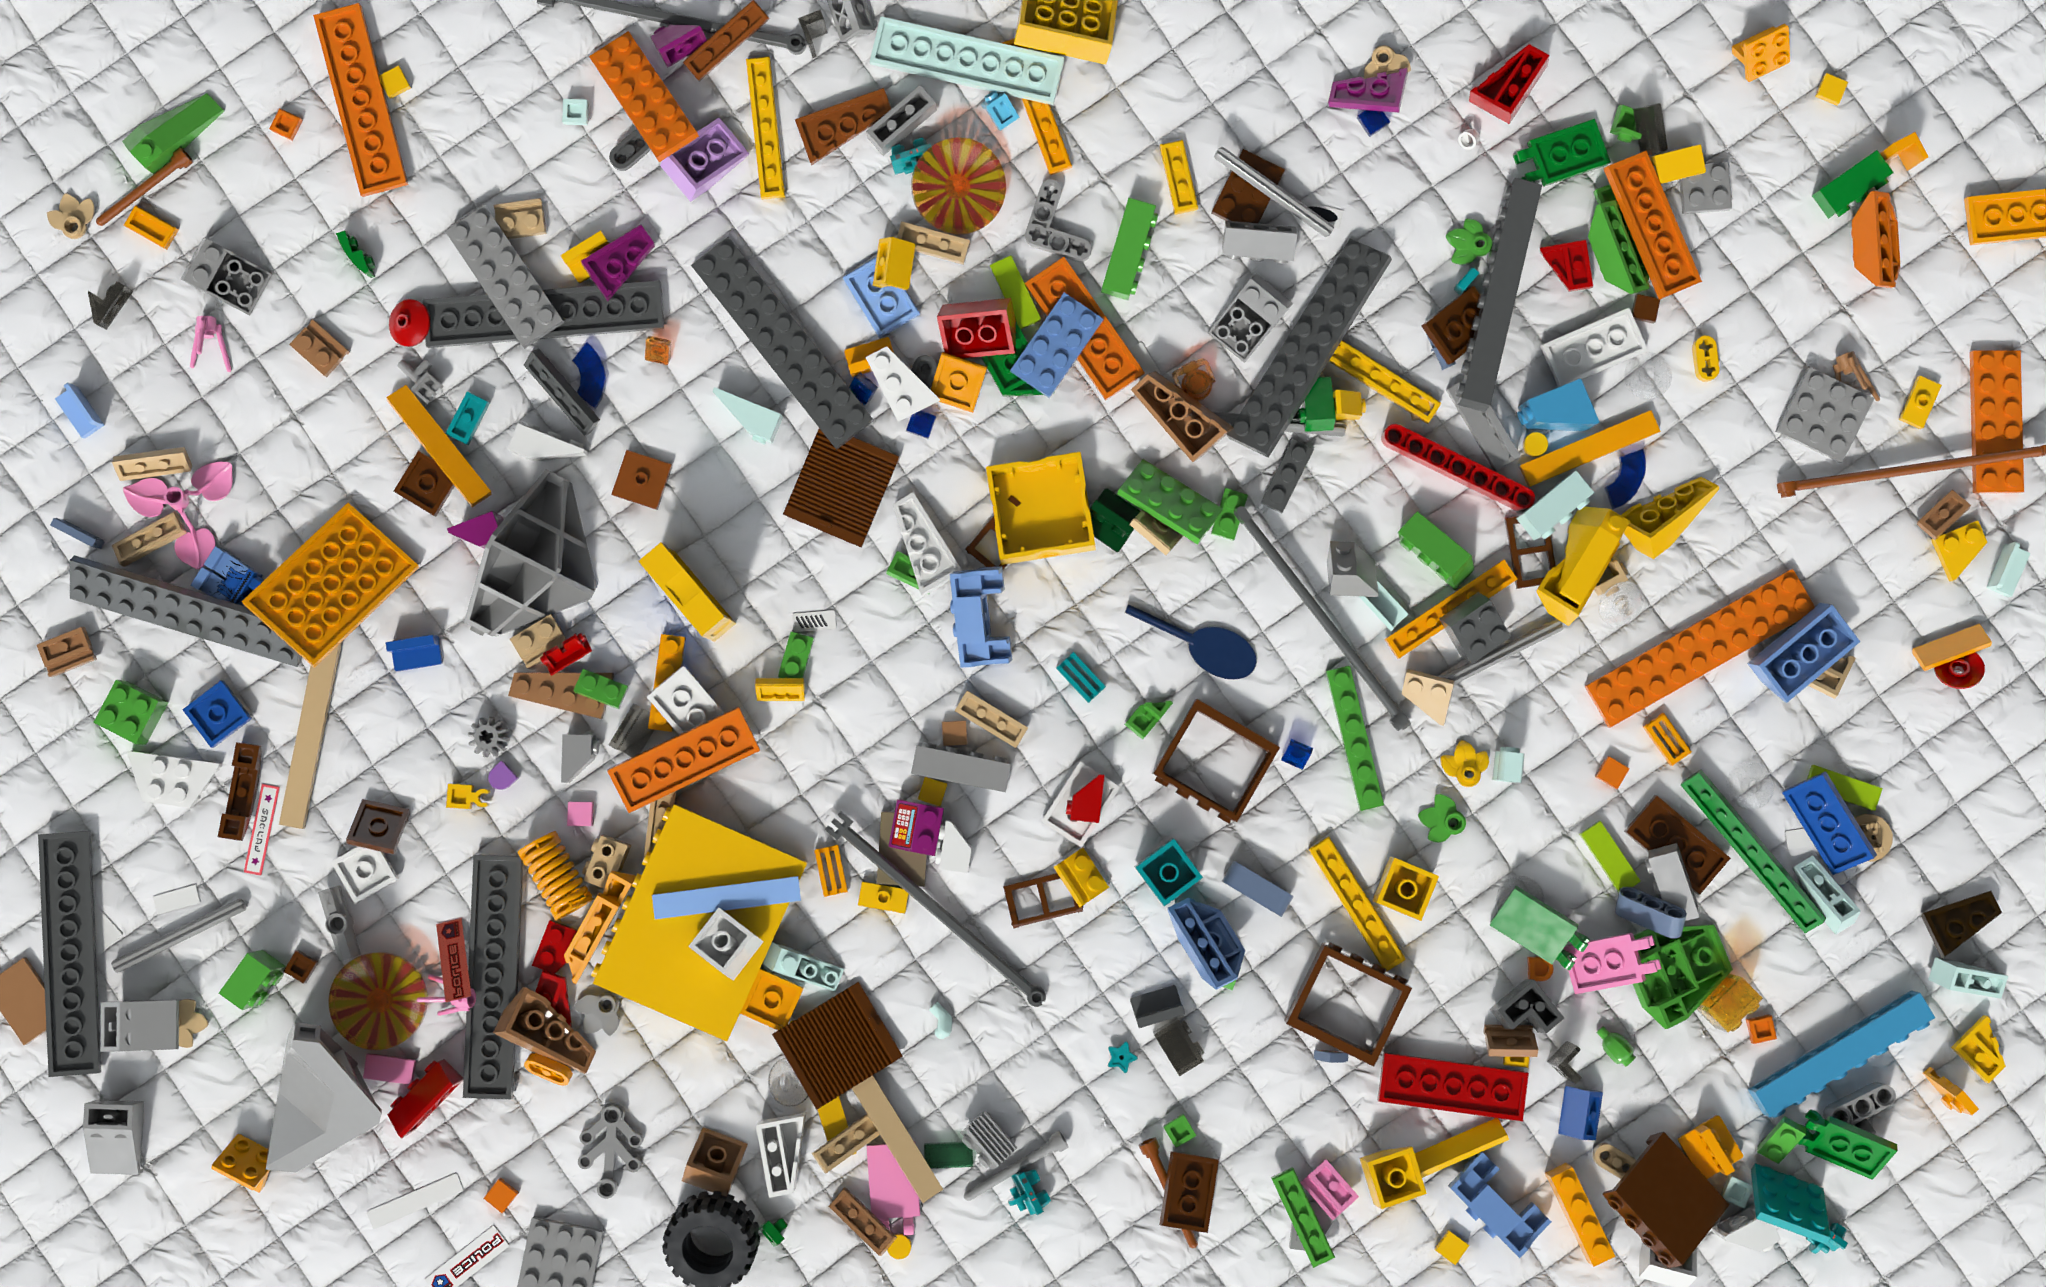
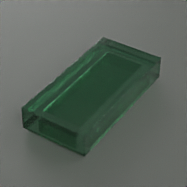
M964 1142L924 1143V1157L930 1169L974 1166L973 1149H969Z

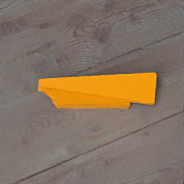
M611 871L603 894L599 892L564 955L573 975V983L576 984L582 976L631 889L636 877L635 875Z

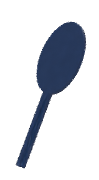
M1129 604L1124 612L1188 642L1189 651L1194 661L1203 670L1216 677L1233 680L1249 676L1256 667L1257 661L1253 648L1244 638L1233 631L1220 627H1205L1192 634Z

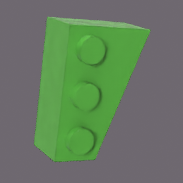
M1418 511L1398 531L1399 543L1407 551L1412 550L1424 565L1429 566L1454 590L1474 571L1472 555Z

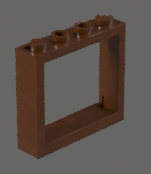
M1195 699L1152 774L1157 776L1156 782L1165 787L1171 784L1177 788L1175 793L1187 800L1190 796L1198 800L1197 806L1208 812L1212 808L1219 812L1218 818L1230 824L1231 820L1238 822L1280 747L1202 701ZM1197 712L1267 752L1233 812L1163 772Z
M1329 942V945L1322 943L1284 1021L1287 1025L1374 1067L1412 987L1407 984V979L1398 974H1395L1394 977L1386 974L1387 969L1373 963L1371 967L1363 963L1364 958L1355 953H1351L1349 956L1341 952L1343 948ZM1327 956L1400 990L1371 1052L1299 1017Z

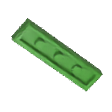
M1291 1167L1272 1176L1271 1179L1312 1267H1317L1335 1258L1294 1168Z

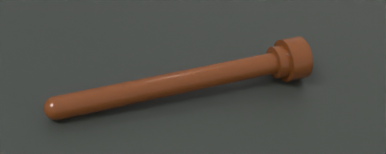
M183 148L177 149L168 164L96 219V223L99 226H104L176 169L187 168L194 163L192 158Z
M1156 1137L1140 1143L1139 1148L1142 1155L1150 1158L1163 1190H1165L1167 1173L1158 1155L1160 1153V1145ZM1181 1229L1189 1247L1196 1248L1198 1242L1193 1231Z

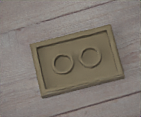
M881 812L879 853L916 885L925 887L927 855L888 847L895 812ZM878 868L877 884L898 885Z

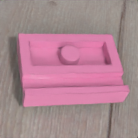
M1327 1159L1300 1182L1332 1221L1359 1197Z

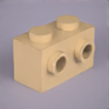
M601 835L600 838H596L591 848V851L594 852L591 861L587 860L582 874L585 875L583 881L605 888L610 872L622 871L631 845L607 835Z

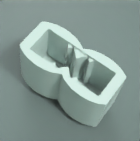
M1501 747L1500 752L1495 751L1492 780L1522 783L1525 754L1520 753V748Z

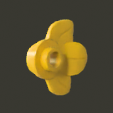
M1461 740L1456 746L1454 756L1443 755L1440 757V762L1447 775L1456 777L1458 782L1464 787H1473L1479 783L1481 773L1487 769L1489 757L1486 751L1476 753L1470 743ZM1470 771L1473 773V777L1467 778L1464 773Z

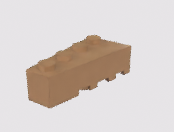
M1156 371L1147 374L1131 389L1192 462L1200 459L1233 429L1229 423Z

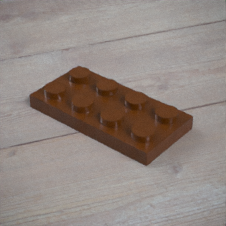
M1657 795L1653 796L1624 831L1647 852L1677 843L1693 891L1698 895L1705 890L1731 859Z

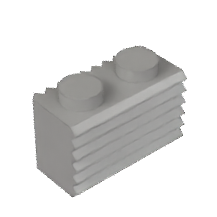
M986 1111L980 1113L960 1132L964 1136L962 1138L964 1144L969 1149L976 1150L980 1155L978 1157L979 1161L986 1168H997L1017 1149V1146Z

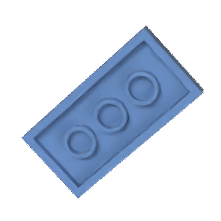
M1064 292L1010 372L1050 399L1103 322V318Z

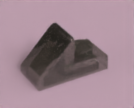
M116 281L115 284L108 288L105 299L88 291L93 322L107 330L133 290Z

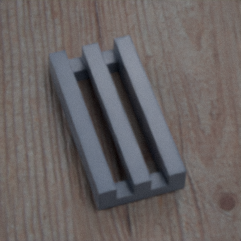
M53 518L50 526L91 547L102 549L105 543L103 539L64 519Z

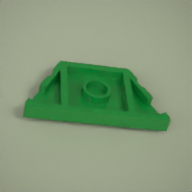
M1017 322L1016 352L1014 354L982 356L981 358L985 366L988 367L987 369L1003 397L1044 395L1010 372L1028 345Z

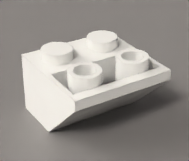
M947 820L945 825L942 824L940 826L939 839L943 840L942 849H937L935 863L940 864V870L969 873L972 846L953 821Z

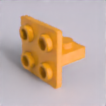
M1784 23L1776 28L1773 26L1732 46V54L1745 65V79L1748 82L1790 62L1789 26Z
M1715 1115L1677 1139L1688 1159L1706 1179H1709L1718 1172L1726 1176L1735 1171L1732 1164L1743 1158L1741 1150L1718 1115Z
M237 1134L213 1162L211 1168L237 1183L260 1193L265 1187L270 1171L266 1170L268 1149L241 1134Z

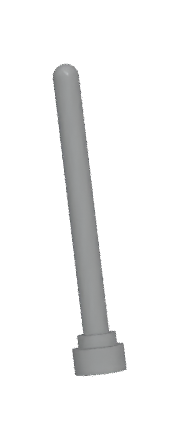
M1060 1131L1050 1135L1051 1138L1048 1139L1047 1144L964 1193V1199L971 1201L1052 1151L1054 1153L1057 1151L1062 1152L1069 1148L1064 1136Z

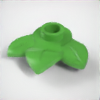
M1466 219L1464 229H1453L1446 234L1447 241L1456 249L1451 259L1455 264H1470L1477 256L1487 255L1493 246L1491 237L1484 233L1482 225L1474 219ZM1480 240L1485 242L1483 247H1477L1476 243Z
M1442 794L1435 795L1434 807L1424 809L1418 814L1421 823L1430 828L1428 840L1433 842H1444L1451 834L1461 833L1466 826V819L1462 813L1456 810L1455 802ZM1452 818L1457 820L1455 827H1451L1449 824Z

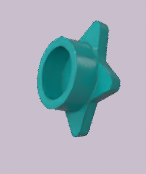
M1124 1042L1120 1047H1108L1112 1056L1107 1065L1108 1067H1119L1124 1073H1127L1129 1063L1138 1059V1056L1129 1051L1128 1042ZM1120 1055H1123V1056H1124V1058H1123L1122 1060L1119 1059V1056H1120Z

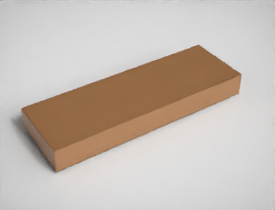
M843 1188L828 1206L879 1256H882L897 1238L847 1188Z

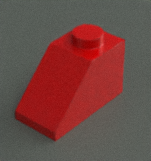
M1099 774L1072 796V800H1067L1066 814L1070 815V820L1099 823L1105 775Z

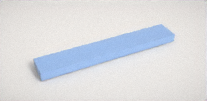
M798 876L653 894L652 900L655 919L715 912L718 908L724 911L801 901Z

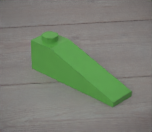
M206 93L140 124L122 142L145 169L155 174L171 161V157L174 156L173 153L180 147L185 149L224 110Z

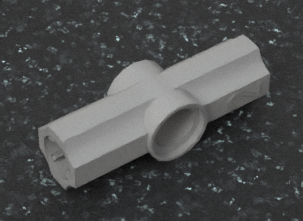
M340 886L318 892L326 917L325 926L327 931L331 933L339 961L361 955L353 930V918L348 913ZM338 917L344 921V926L341 930L335 925Z

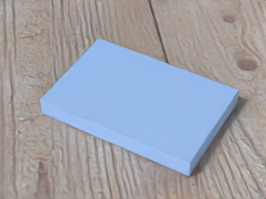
M875 257L845 275L843 280L879 339L919 316L920 312L906 290L892 286L882 288L872 286L877 258Z

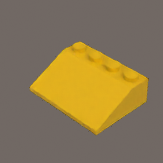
M1022 0L1014 44L1106 64L1113 42L1118 0Z

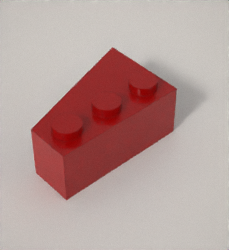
M1528 44L1509 59L1498 71L1489 75L1488 79L1478 87H1474L1470 91L1469 102L1510 124L1547 68L1550 55Z

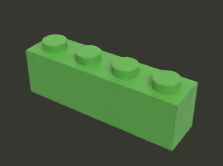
M1128 198L1101 293L1129 300L1130 294L1135 295L1139 282L1135 280L1137 272H1142L1145 259L1141 258L1143 249H1149L1152 236L1148 235L1150 227L1155 228L1159 215L1154 213L1156 205Z

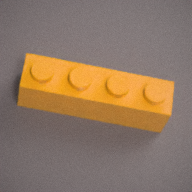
M1564 1163L1545 1172L1587 1262L1595 1267L1616 1257L1573 1167L1568 1163Z

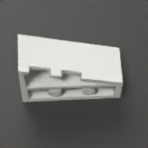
M806 1112L761 1120L756 1124L769 1198L792 1194L796 1189Z

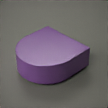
M500 761L490 771L488 776L490 785L499 790L509 788L519 779L504 761Z

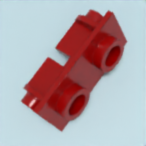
M575 633L570 638L561 642L564 648L560 649L556 645L550 650L543 652L540 660L547 666L551 676L592 652L585 635L582 633L577 635Z

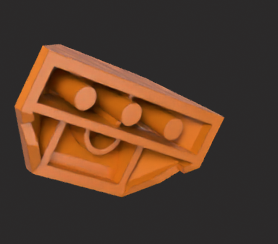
M1871 191L1852 219L1851 235L1853 238L1854 267L1875 286L1894 288L1901 268L1898 221L1894 207L1890 202V194Z

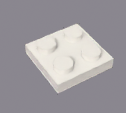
M356 847L331 862L354 904L359 903L399 879L384 852Z

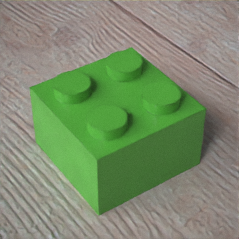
M115 680L93 723L134 744L147 745L169 702L128 681Z
M264 950L247 953L218 994L241 1010L254 1008L258 1005L261 1006L269 997L268 991L271 986L277 985L284 975L282 971L286 966Z

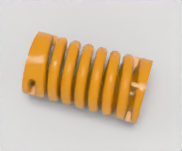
M553 831L524 846L517 853L521 860H523L524 865L529 866L528 872L533 875L532 880L538 883L537 889L542 891L541 896L547 899L546 905L551 907L550 912L555 921L590 903L594 898L590 891H588L587 886L573 890L583 883L582 877L568 882L579 874L577 869L565 873L574 867L573 861L559 866L570 858L568 853L553 859L566 849L564 845L554 848L561 843V839L557 832ZM584 894L585 897L573 901Z

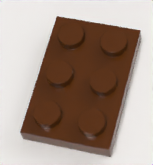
M1245 149L1242 150L1239 156L1242 161L1278 186L1285 172L1284 168ZM1232 171L1211 214L1225 221L1259 224L1271 198Z
M1475 286L1468 288L1421 325L1448 365L1466 352L1468 341L1474 336L1475 330H1472L1471 327L1475 315L1478 316L1480 308H1477L1480 294Z
M1170 1152L1159 1225L1208 1233L1219 1159Z

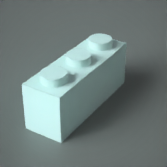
M1574 471L1516 519L1533 540L1541 536L1543 539H1546L1556 531L1553 527L1558 522L1562 525L1573 517L1570 512L1576 507L1578 510H1581L1590 503L1588 498L1594 491L1580 474Z

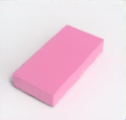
M368 1053L366 1054L363 1078L410 1085L414 1079L416 1060Z

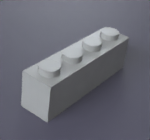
M923 742L922 746L916 745L911 774L1006 793L1011 764L1007 763V758L993 756V760L983 759L984 754L970 751L968 756L959 754L960 749L946 746V750L943 751L936 749L937 744Z

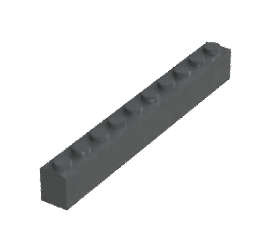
M1514 178L1511 185H1506L1503 194V199H1506L1505 207L1501 206L1498 214V220L1501 221L1500 228H1496L1492 242L1496 243L1495 249L1489 253L1487 264L1491 265L1489 272H1485L1482 286H1485L1484 294H1480L1477 302V308H1480L1478 316L1475 315L1471 327L1475 332L1473 338L1469 339L1466 352L1470 353L1468 360H1464L1461 374H1464L1463 382H1459L1455 396L1459 397L1457 403L1459 406L1486 412L1491 405L1542 184Z

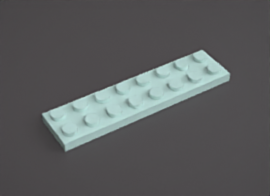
M881 16L870 64L1054 105L1064 57Z

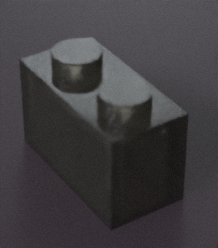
M1176 1017L1155 1030L1153 1034L1177 1074L1181 1076L1204 1062L1201 1057L1204 1051L1198 1041L1194 1043L1191 1041L1188 1035L1192 1031L1186 1021L1180 1022Z

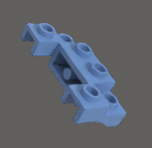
M1002 566L953 571L950 573L953 599L950 602V610L955 617L953 634L954 637H957L960 668L1010 663L1013 660L1010 636L991 637L987 594L1002 593L1005 590Z
M1483 1152L1475 1154L1463 1166L1465 1169L1448 1187L1468 1206L1465 1211L1475 1221L1480 1218L1486 1224L1483 1229L1492 1238L1497 1235L1521 1258L1552 1221L1532 1202L1518 1215L1487 1184L1500 1169Z

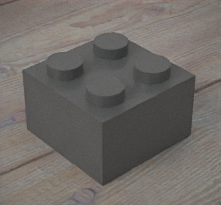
M1477 592L1439 618L1460 656L1471 664L1511 638L1491 600L1480 592Z

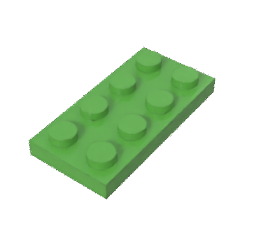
M1144 459L1141 460L1117 493L1197 545L1223 510L1220 506Z

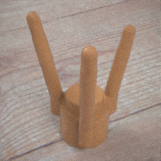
M1854 351L1835 358L1837 364L1833 366L1836 380L1842 382L1841 372L1844 375L1854 373L1862 389L1866 390L1868 388L1875 400L1880 401V397L1861 367Z

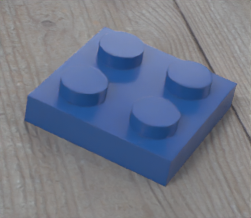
M222 680L182 709L211 748L216 747L252 719L225 681Z

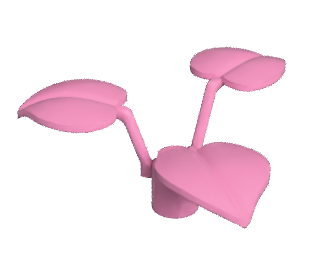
M214 462L202 466L195 471L191 478V483L198 489L197 491H189L188 489L182 491L178 487L168 488L163 481L157 478L143 479L123 487L128 503L142 516H159L163 511L164 504H168L173 509L178 510L189 527L190 532L177 538L174 546L176 555L182 562L195 569H201L205 566V561L216 546L215 537L206 528L195 531L184 509L189 504V495L198 496L202 493L203 497L209 501H218L225 498L231 491L233 483L231 463Z

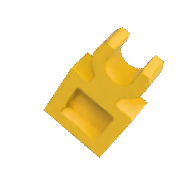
M448 784L446 808L472 809L473 802L479 807H488L489 803L482 802L480 796L483 793L490 794V790L479 789L474 792V785Z

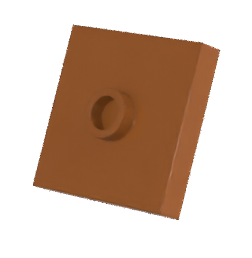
M626 450L611 495L658 510L673 465Z

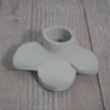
M605 992L599 996L586 995L574 1006L576 1011L585 1014L583 1020L584 1033H594L603 1029L607 1035L611 1036L619 1026L617 1011L620 1003L618 997L613 993ZM605 1000L611 1001L612 1006L610 1009L604 1007Z

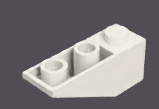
M526 422L525 426L517 424L507 449L511 453L534 462L588 456L589 453L583 449L584 444L572 439L567 443L561 440V435L551 431L544 434L539 432L540 427Z

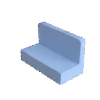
M67 382L64 385L67 391L59 395L55 400L79 435L85 439L103 427L104 424L79 387Z

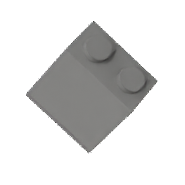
M1330 541L1327 557L1330 595L1378 597L1375 560L1355 542Z

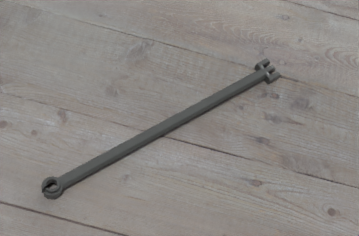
M537 0L536 2L543 6L554 7L555 1L670 25H698L704 32L714 34L725 25L724 23L613 0ZM757 30L747 39L752 42L786 48L794 55L802 54L805 51L804 46H806L805 39L800 34H792L787 37ZM797 39L800 41L801 44L798 46L792 45L793 40Z
M1243 506L1234 510L1235 517L1249 531L1391 714L1392 718L1389 721L1397 731L1405 730L1411 725L1407 716L1391 699L1256 525L1246 508Z
M842 811L837 814L844 820L842 824L835 818L831 821L838 828L836 831L830 826L825 828L836 840L843 836L1023 992L1027 996L1030 1005L1034 1007L1042 1005V1002L1032 999L1035 993L1040 994L1041 1001L1045 1002L1046 993L1044 989L1029 983L849 827L854 821Z

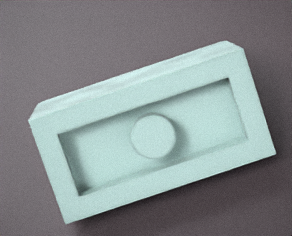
M2020 543L2005 544L1986 588L2006 597H2012L2031 553L2020 549Z
M1377 580L1378 597H1359L1392 631L1408 613Z

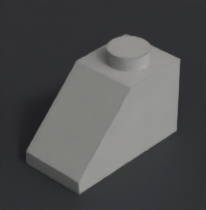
M562 734L561 783L572 782L595 760V754L599 753V740H596V735Z

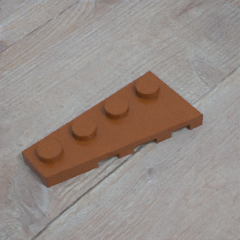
M884 88L795 119L811 166L874 125L891 110Z

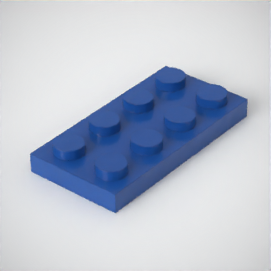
M1826 771L1782 792L1832 875L1874 859L1877 856V853Z

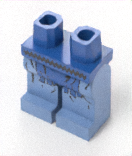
M215 546L204 563L210 569L202 567L190 586L209 596L245 606L242 601L264 579L261 578L263 576L261 573L255 571L225 549Z

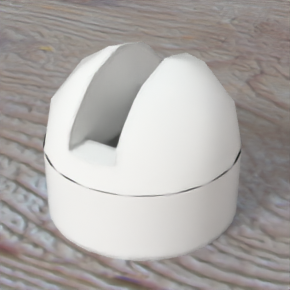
M1466 129L1459 135V144L1464 149H1473L1478 144L1480 136L1475 129Z

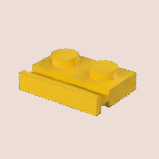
M1083 847L1054 866L1057 874L1079 907L1085 905L1109 888Z

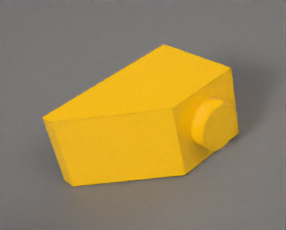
M1335 390L1333 392L1335 421L1359 420L1362 417V413L1366 412L1365 399H1361V392Z

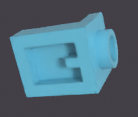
M993 91L984 97L985 101L981 103L982 108L986 109L995 126L1000 131L1020 118L1005 93Z

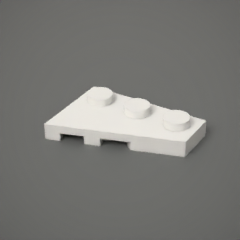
M887 346L865 357L898 422L940 401Z

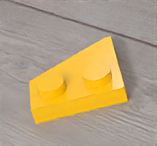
M1978 520L1940 535L1936 540L1931 539L1949 581L1956 580L1987 544L1986 537Z
M1983 1015L1951 1048L1984 1082L1990 1083L2006 1065L2003 1056L1999 1053L1998 1041L1993 1036L1989 1024L1991 1023L1990 1018Z

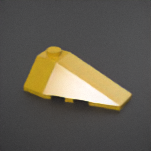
M1699 477L1676 487L1673 493L1663 497L1659 494L1653 497L1652 502L1645 505L1638 503L1621 514V516L1630 521L1624 534L1636 550L1655 559L1677 540L1718 492L1719 486L1703 477Z
M1583 507L1581 510L1577 509L1568 526L1567 533L1569 535L1567 545L1565 546L1566 557L1564 567L1562 568L1560 594L1578 605L1582 604L1630 522L1628 519L1609 508Z
M1618 542L1581 605L1559 593L1565 559L1549 570L1536 590L1547 612L1569 626L1581 613L1620 543Z

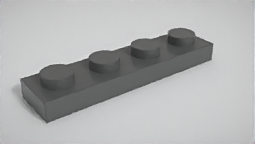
M539 348L532 351L524 363L525 368L584 436L590 434L600 421L598 416Z

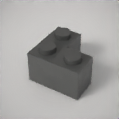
M1525 979L1489 1009L1504 1029H1514L1527 1019L1537 1033H1548L1564 1019L1563 1015L1541 987L1532 979Z

